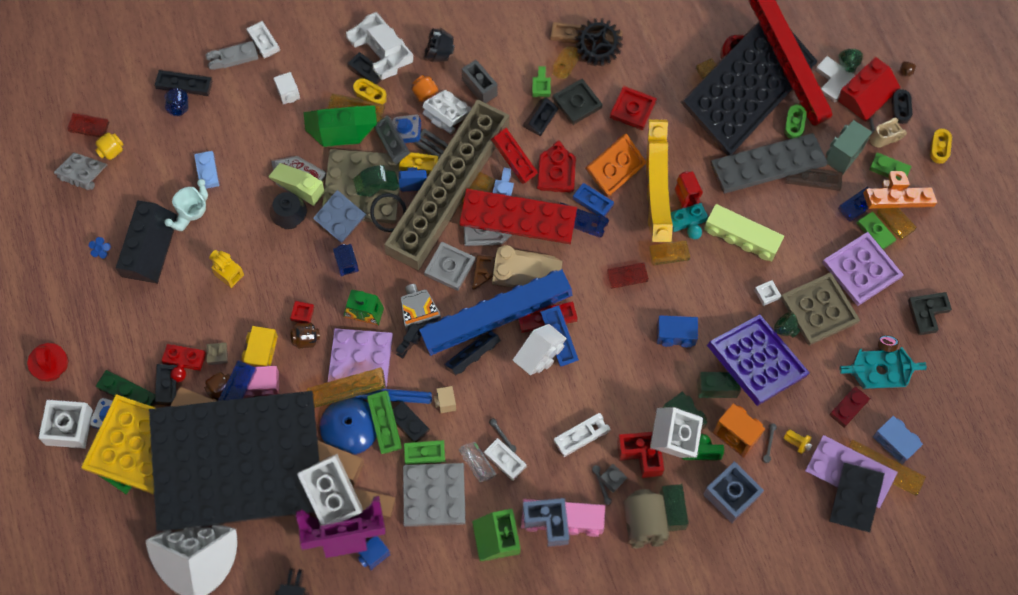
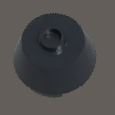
M441 27L439 29L432 28L428 36L427 48L425 47L424 58H428L431 62L447 61L454 51V37Z
M283 192L275 197L270 206L269 213L276 225L283 229H294L305 220L307 207L305 202L291 192Z

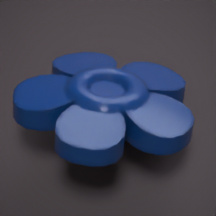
M98 237L96 241L89 242V248L93 249L90 252L93 257L99 255L103 259L108 256L107 251L111 249V245L104 243L103 237Z

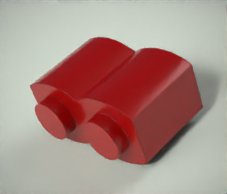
M685 171L679 175L674 190L682 208L699 204V198L702 196L703 191L694 172Z

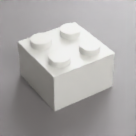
M550 324L532 331L513 361L529 375L536 372L540 373L543 369H548L553 364V357L563 350L565 346L563 343L567 338Z
M47 400L39 439L47 446L86 448L93 410L87 403Z
M674 407L657 408L650 448L679 458H697L703 418Z

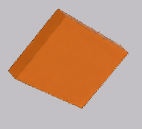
M623 134L587 165L585 169L604 195L609 197L646 164V160L629 136Z

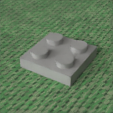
M441 242L427 266L424 276L459 291L475 262V257Z

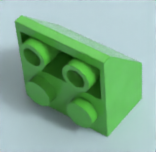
M513 509L492 512L472 521L480 562L520 554L521 548Z

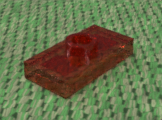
M73 113L67 129L72 133L101 138L106 134L110 122L108 119Z
M644 262L607 269L611 289L645 283L649 280Z

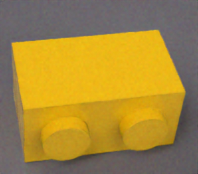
M252 326L251 332H248L246 338L247 349L242 353V362H244L245 367L271 366L278 338L275 329Z

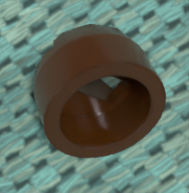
M903 62L900 68L901 74L905 77L907 75L910 77L914 74L916 65L911 62Z

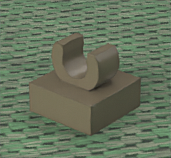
M227 343L206 344L208 365L228 363Z

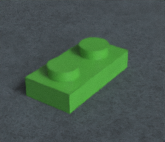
M877 152L869 170L889 178L891 171H903L908 176L911 166Z
M444 440L404 443L405 465L445 462Z

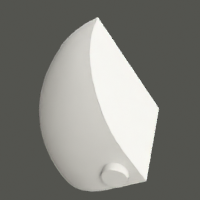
M212 525V528H187L173 533L165 531L146 540V545L154 568L173 591L179 595H207L216 589L229 573L236 556L237 535L234 528Z

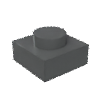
M612 464L598 480L614 493L628 477Z

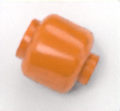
M422 75L412 83V92L420 102L430 99L438 92V87L430 76L425 77Z

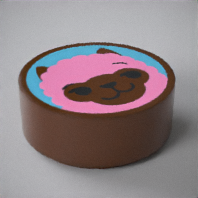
M884 335L879 338L878 347L883 351L893 352L897 350L899 341L893 336Z

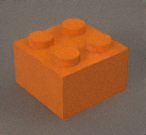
M733 403L719 419L713 434L744 458L758 442L765 428L759 420L751 418L744 408Z

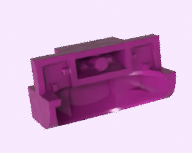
M374 496L371 504L362 513L345 521L321 525L318 518L308 515L304 510L296 511L301 549L323 546L325 558L366 551V538L384 535L386 532L380 496Z

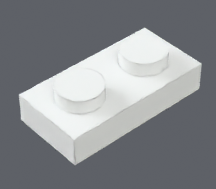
M263 21L247 28L249 36L254 41L263 58L280 51L279 46Z
M498 438L484 451V455L512 481L527 467V464Z

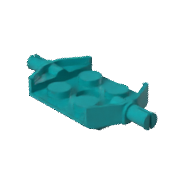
M903 347L893 352L862 351L860 349L853 364L850 366H839L840 374L851 373V376L855 377L863 389L906 387L909 384L912 373L915 370H926L927 365L926 362H912V359ZM882 366L886 370V374H879L876 367Z

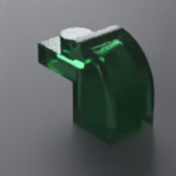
M384 165L366 168L353 178L357 195L373 197L380 189L396 191L400 187L396 172L386 170Z

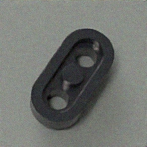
M904 89L897 90L892 97L893 118H897L899 124L908 123L913 115L912 96Z

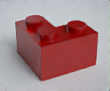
M653 432L619 434L617 440L619 461L639 459L642 478L662 477L664 472L662 451L650 448Z

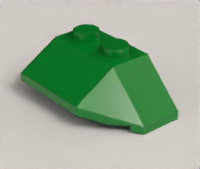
M376 105L303 112L305 131L323 147L360 144L377 125Z

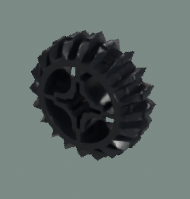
M594 18L593 23L588 20L587 26L582 24V30L577 31L579 36L575 37V41L578 42L575 44V48H580L577 50V54H583L581 56L582 60L588 58L587 64H590L592 60L594 61V66H597V62L604 66L605 60L610 64V58L616 60L617 56L615 54H620L621 50L619 48L623 46L620 41L623 40V37L618 36L621 31L615 30L616 24L610 26V20L604 23V18H601L600 22H597V18ZM594 30H601L598 34L590 33ZM606 33L612 37L613 45L609 44V41L605 39ZM602 37V43H599V45H597L596 47V42H598ZM584 39L588 40V43L593 46L591 52L586 48ZM600 50H609L607 53L597 54Z

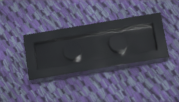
M159 70L154 86L159 90L209 96L213 80L212 77Z
M488 331L447 361L444 366L452 374H460L471 363L478 361L484 353L495 348L501 339L496 333Z

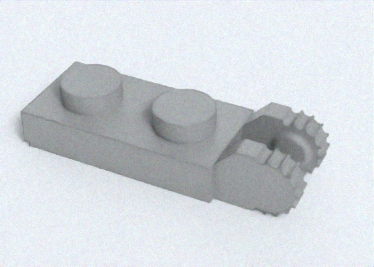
M254 41L224 48L219 51L213 50L205 54L206 59L210 60L208 66L211 70L227 68L259 59Z

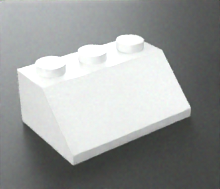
M338 454L298 473L299 479L321 525L342 522L362 513L361 503Z

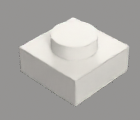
M772 280L754 289L763 306L781 298V294Z

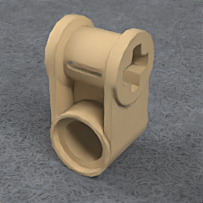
M893 118L877 126L870 136V143L874 147L880 148L899 141L907 132L900 127L898 119Z

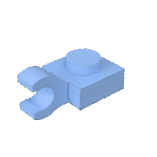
M504 167L502 179L495 181L493 193L512 196L514 183L509 182L511 177L510 168Z

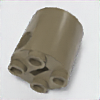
M649 489L635 491L623 501L629 543L632 545V548H642L644 544H652L653 547L664 545V541H667L669 538L663 496Z

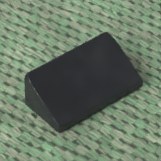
M547 97L540 99L523 124V127L541 136L559 108Z

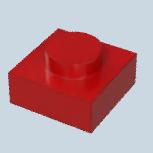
M295 301L290 317L291 321L298 323L311 322L315 308L314 304Z

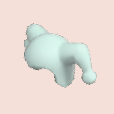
M198 180L199 192L194 187H185L174 195L172 204L178 213V217L175 222L172 219H166L164 222L166 226L172 227L177 231H183L190 221L197 220L203 216L206 211V200L208 198L205 180Z

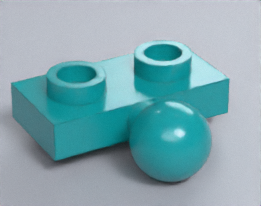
M702 203L670 212L673 232L688 228L687 234L689 238L696 240L701 237L702 229L698 224L707 222L709 218Z

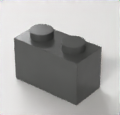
M477 60L462 68V81L478 100L487 103L498 96V84Z

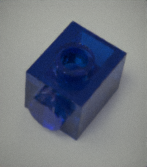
M342 244L333 249L340 276L359 271L351 244Z

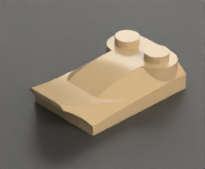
M503 245L497 249L492 284L507 287L523 286L535 278L547 276L551 271L561 270L562 261L551 255L514 250L511 246Z

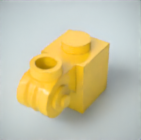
M214 250L210 254L209 259L213 263L211 268L214 275L232 288L244 276L242 268L226 252Z

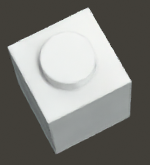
M291 72L274 77V82L283 104L292 103L300 99L299 91Z

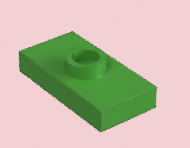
M873 211L857 222L859 227L865 233L868 232L883 250L897 240Z

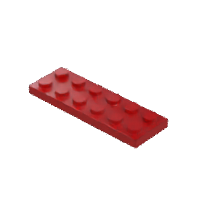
M466 189L460 226L571 245L577 207Z

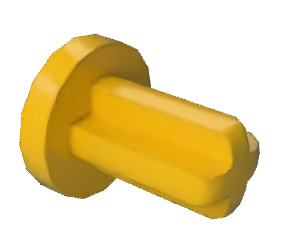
M788 430L784 435V440L798 447V453L803 454L805 450L809 451L812 447L809 444L812 437L809 435L804 438L792 430Z

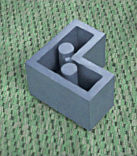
M565 498L523 502L525 528L545 526L547 547L568 545L569 532Z

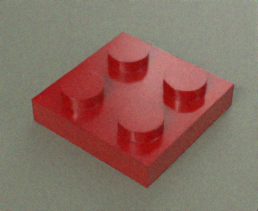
M623 86L611 111L610 118L643 131L657 98Z

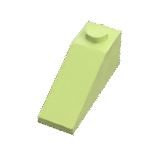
M279 163L269 175L271 180L313 206L325 193L322 181L307 172Z

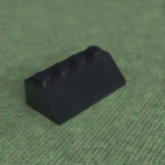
M137 200L116 265V270L121 277L158 284L175 230L172 227L166 226L164 222L166 219H172L175 222L178 217L177 214L156 203Z

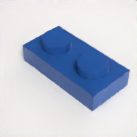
M585 183L573 195L574 201L603 219L614 205L612 200Z

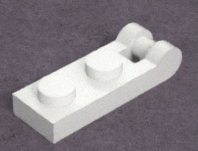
M601 413L594 415L554 438L553 441L563 457L611 431L608 424L604 423ZM596 424L599 429L595 431L592 425Z

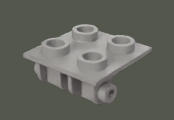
M74 152L54 174H57L61 181L68 182L71 185L75 184V186H80L86 190H92L95 186L92 180L107 164Z

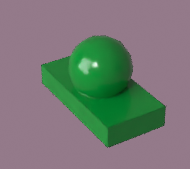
M700 434L697 458L682 459L722 460L724 445H713L708 435Z

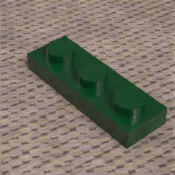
M105 370L95 386L97 389L113 397L119 395L149 406L154 405V393L108 370Z

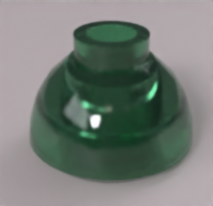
M854 48L845 49L839 53L838 61L847 72H855L856 68L863 61V53Z
M787 312L781 316L774 325L775 333L781 336L795 337L800 332L796 315L793 312Z

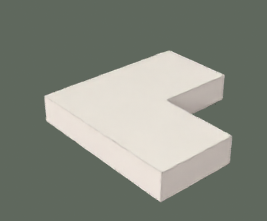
M828 56L816 68V72L829 80L821 90L824 96L833 102L839 98L841 89L855 76Z

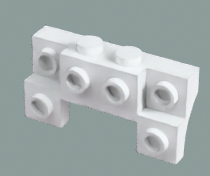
M377 12L367 15L358 26L346 32V38L354 47L368 43L381 60L373 64V70L381 80L396 75L398 68L413 63L412 52Z

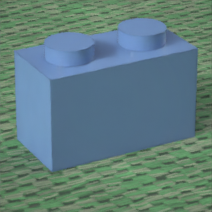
M894 416L873 435V438L901 465L923 445L920 438L916 434L911 433L905 427V424Z

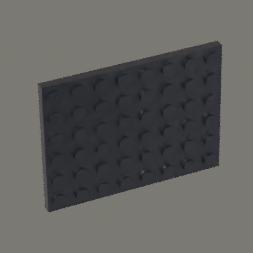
M313 391L149 409L157 532L296 515L298 510H304L307 514L315 513L298 476L299 472L320 462Z

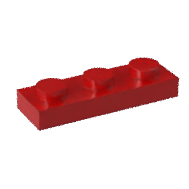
M507 128L502 129L491 138L493 144L522 184L538 173Z
M573 301L558 304L566 324L578 321ZM558 305L548 306L518 318L521 333L530 332L545 326L541 312Z

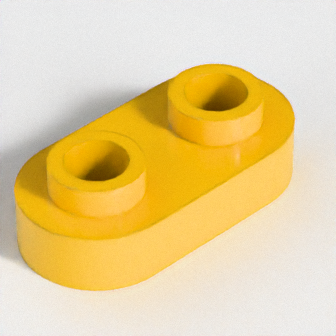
M367 79L355 81L353 88L356 96L376 106H381L386 102V91Z
M938 129L932 136L930 157L932 161L938 164L945 163L951 153L952 135L946 129Z

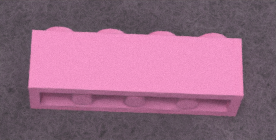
M523 499V502L541 501V500ZM565 502L569 535L587 533V536L597 537L599 534H603L605 505ZM522 509V523H521V528H525V526H524L523 509ZM545 526L525 528L528 532H537L538 529L546 530Z

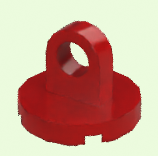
M45 343L32 350L28 357L27 365L28 370L36 379L49 382L58 379L66 371L69 361L66 352L61 346L55 343Z

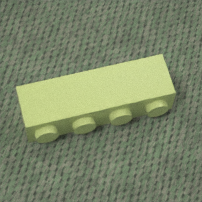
M718 204L713 208L704 228L710 235L723 238L727 243L735 244L744 251L752 252L761 259L771 262L784 238V235Z

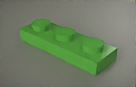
M388 391L367 396L381 454L402 449Z

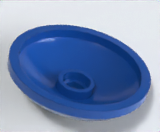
M347 397L330 404L320 420V433L324 443L353 455L362 453L370 448L377 439L369 403L359 398ZM350 419L352 420V423L345 424V421Z

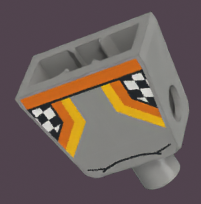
M410 284L405 287L407 295L401 297L406 333L413 323L423 328L428 323H435L441 320L440 312L427 290L418 291L416 284Z

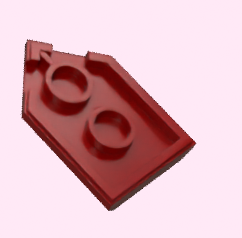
M559 140L551 148L539 155L537 189L540 191L567 193L574 191L576 157Z

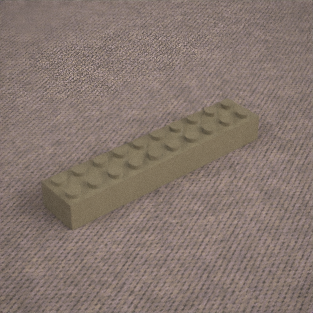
M477 99L384 244L386 255L419 271L463 201L466 189L471 188L496 148L491 138L502 129H508L509 114Z

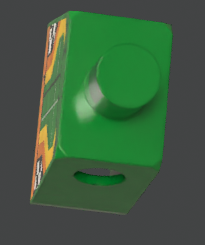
M351 290L345 307L344 317L379 326L384 307L378 296L363 291Z

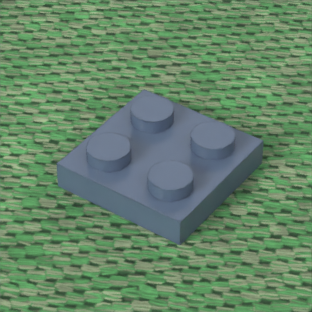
M337 190L313 219L343 243L364 219L366 214Z

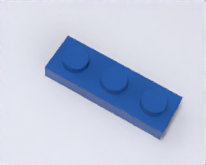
M560 306L542 311L541 314L545 325L550 324L567 338L563 343L565 345L563 350L558 355L556 354L560 367L578 361L579 359Z

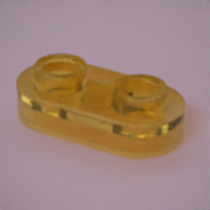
M565 47L553 64V74L557 78L563 79L568 77L578 62L579 55L575 47Z

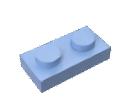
M213 151L194 154L198 178L205 180V188L220 186Z

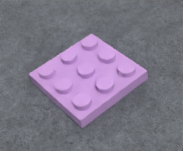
M868 232L833 253L822 262L857 306L903 277V273Z
M334 329L328 386L387 389L393 333Z

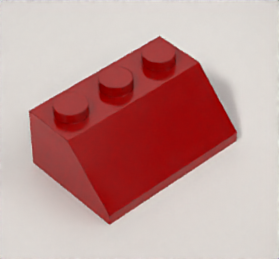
M875 57L841 89L838 102L866 122L900 89V85L890 66Z

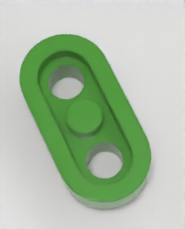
M801 105L791 106L787 113L784 132L790 139L802 136L807 113Z

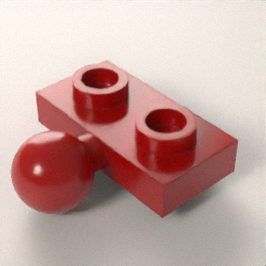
M167 344L162 364L177 365V367L171 370L170 376L176 382H182L186 378L185 368L201 371L206 352L205 350Z

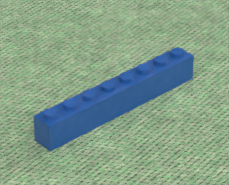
M563 269L559 271L554 270L545 277L535 278L523 286L518 285L507 293H499L494 298L488 301H480L471 308H463L459 313L452 316H444L440 321L428 323L419 330L429 354L432 356L573 296L572 288Z

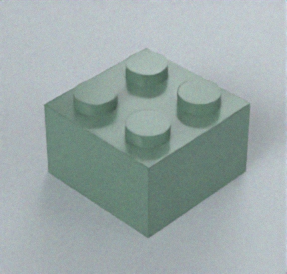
M855 120L850 125L846 124L840 132L841 135L834 138L830 144L831 147L826 153L828 156L826 159L827 165L844 175L863 151L872 134L870 130Z

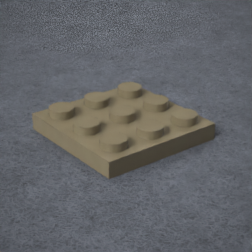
M832 273L781 295L782 302L809 346L860 322L859 317Z

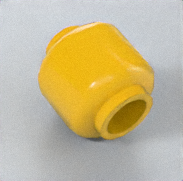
M106 133L95 142L97 146L95 151L101 159L105 157L108 160H112L123 151L122 146L124 144L115 133Z

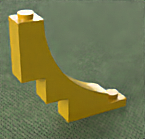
M649 120L646 175L648 179L647 200L649 204L648 226L652 242H672L673 224L668 191V120Z

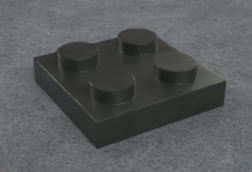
M583 78L557 92L552 98L572 125L603 107L601 101Z

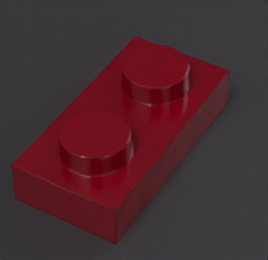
M855 386L829 415L845 428L868 403L870 398Z

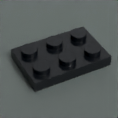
M843 463L829 522L870 533L885 473Z

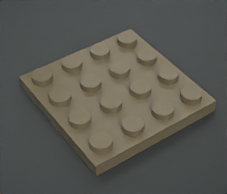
M330 149L322 207L338 190L366 214L362 221L372 222L370 207L377 196L383 193H392L399 197L398 172L401 171L399 170L400 162L395 164L388 153ZM392 197L381 198L374 208L376 221L396 224L399 201Z

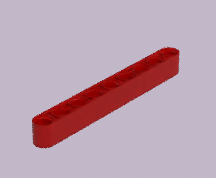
M748 0L801 106L805 108L810 123L816 126L831 119L832 110L776 0Z

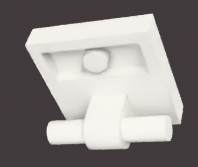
M447 90L424 101L423 104L425 109L423 114L431 119V122L438 128H443L450 134H453L455 131L453 126L464 120L472 109Z

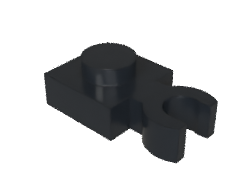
M412 324L404 336L403 342L396 349L397 356L403 359L408 350L414 344H418L422 336L419 330L420 326Z

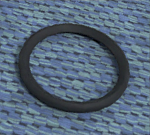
M383 193L372 202L370 216L378 229L390 233L395 228H384L375 219L374 208L376 203L381 198L392 197L401 204L403 215L407 208L403 200L397 195Z

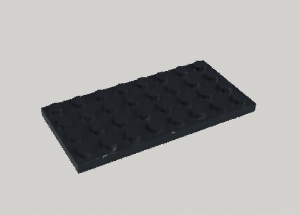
M758 21L680 103L725 154L730 156L793 88ZM793 33L810 69H812L818 62L817 59Z

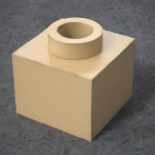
M453 387L438 388L437 396H434L436 408L440 407L441 413L456 411Z

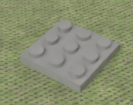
M464 463L403 465L404 527L465 524Z

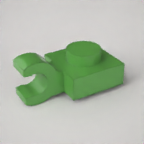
M538 66V77H533L532 97H550L551 78H545L546 66Z

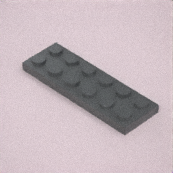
M814 133L711 160L710 165L723 194L824 167L827 165V160Z

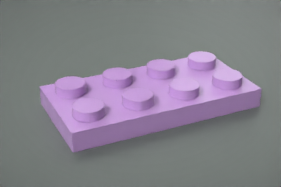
M823 435L805 471L838 487L843 463L885 473L877 507L880 508L898 472Z

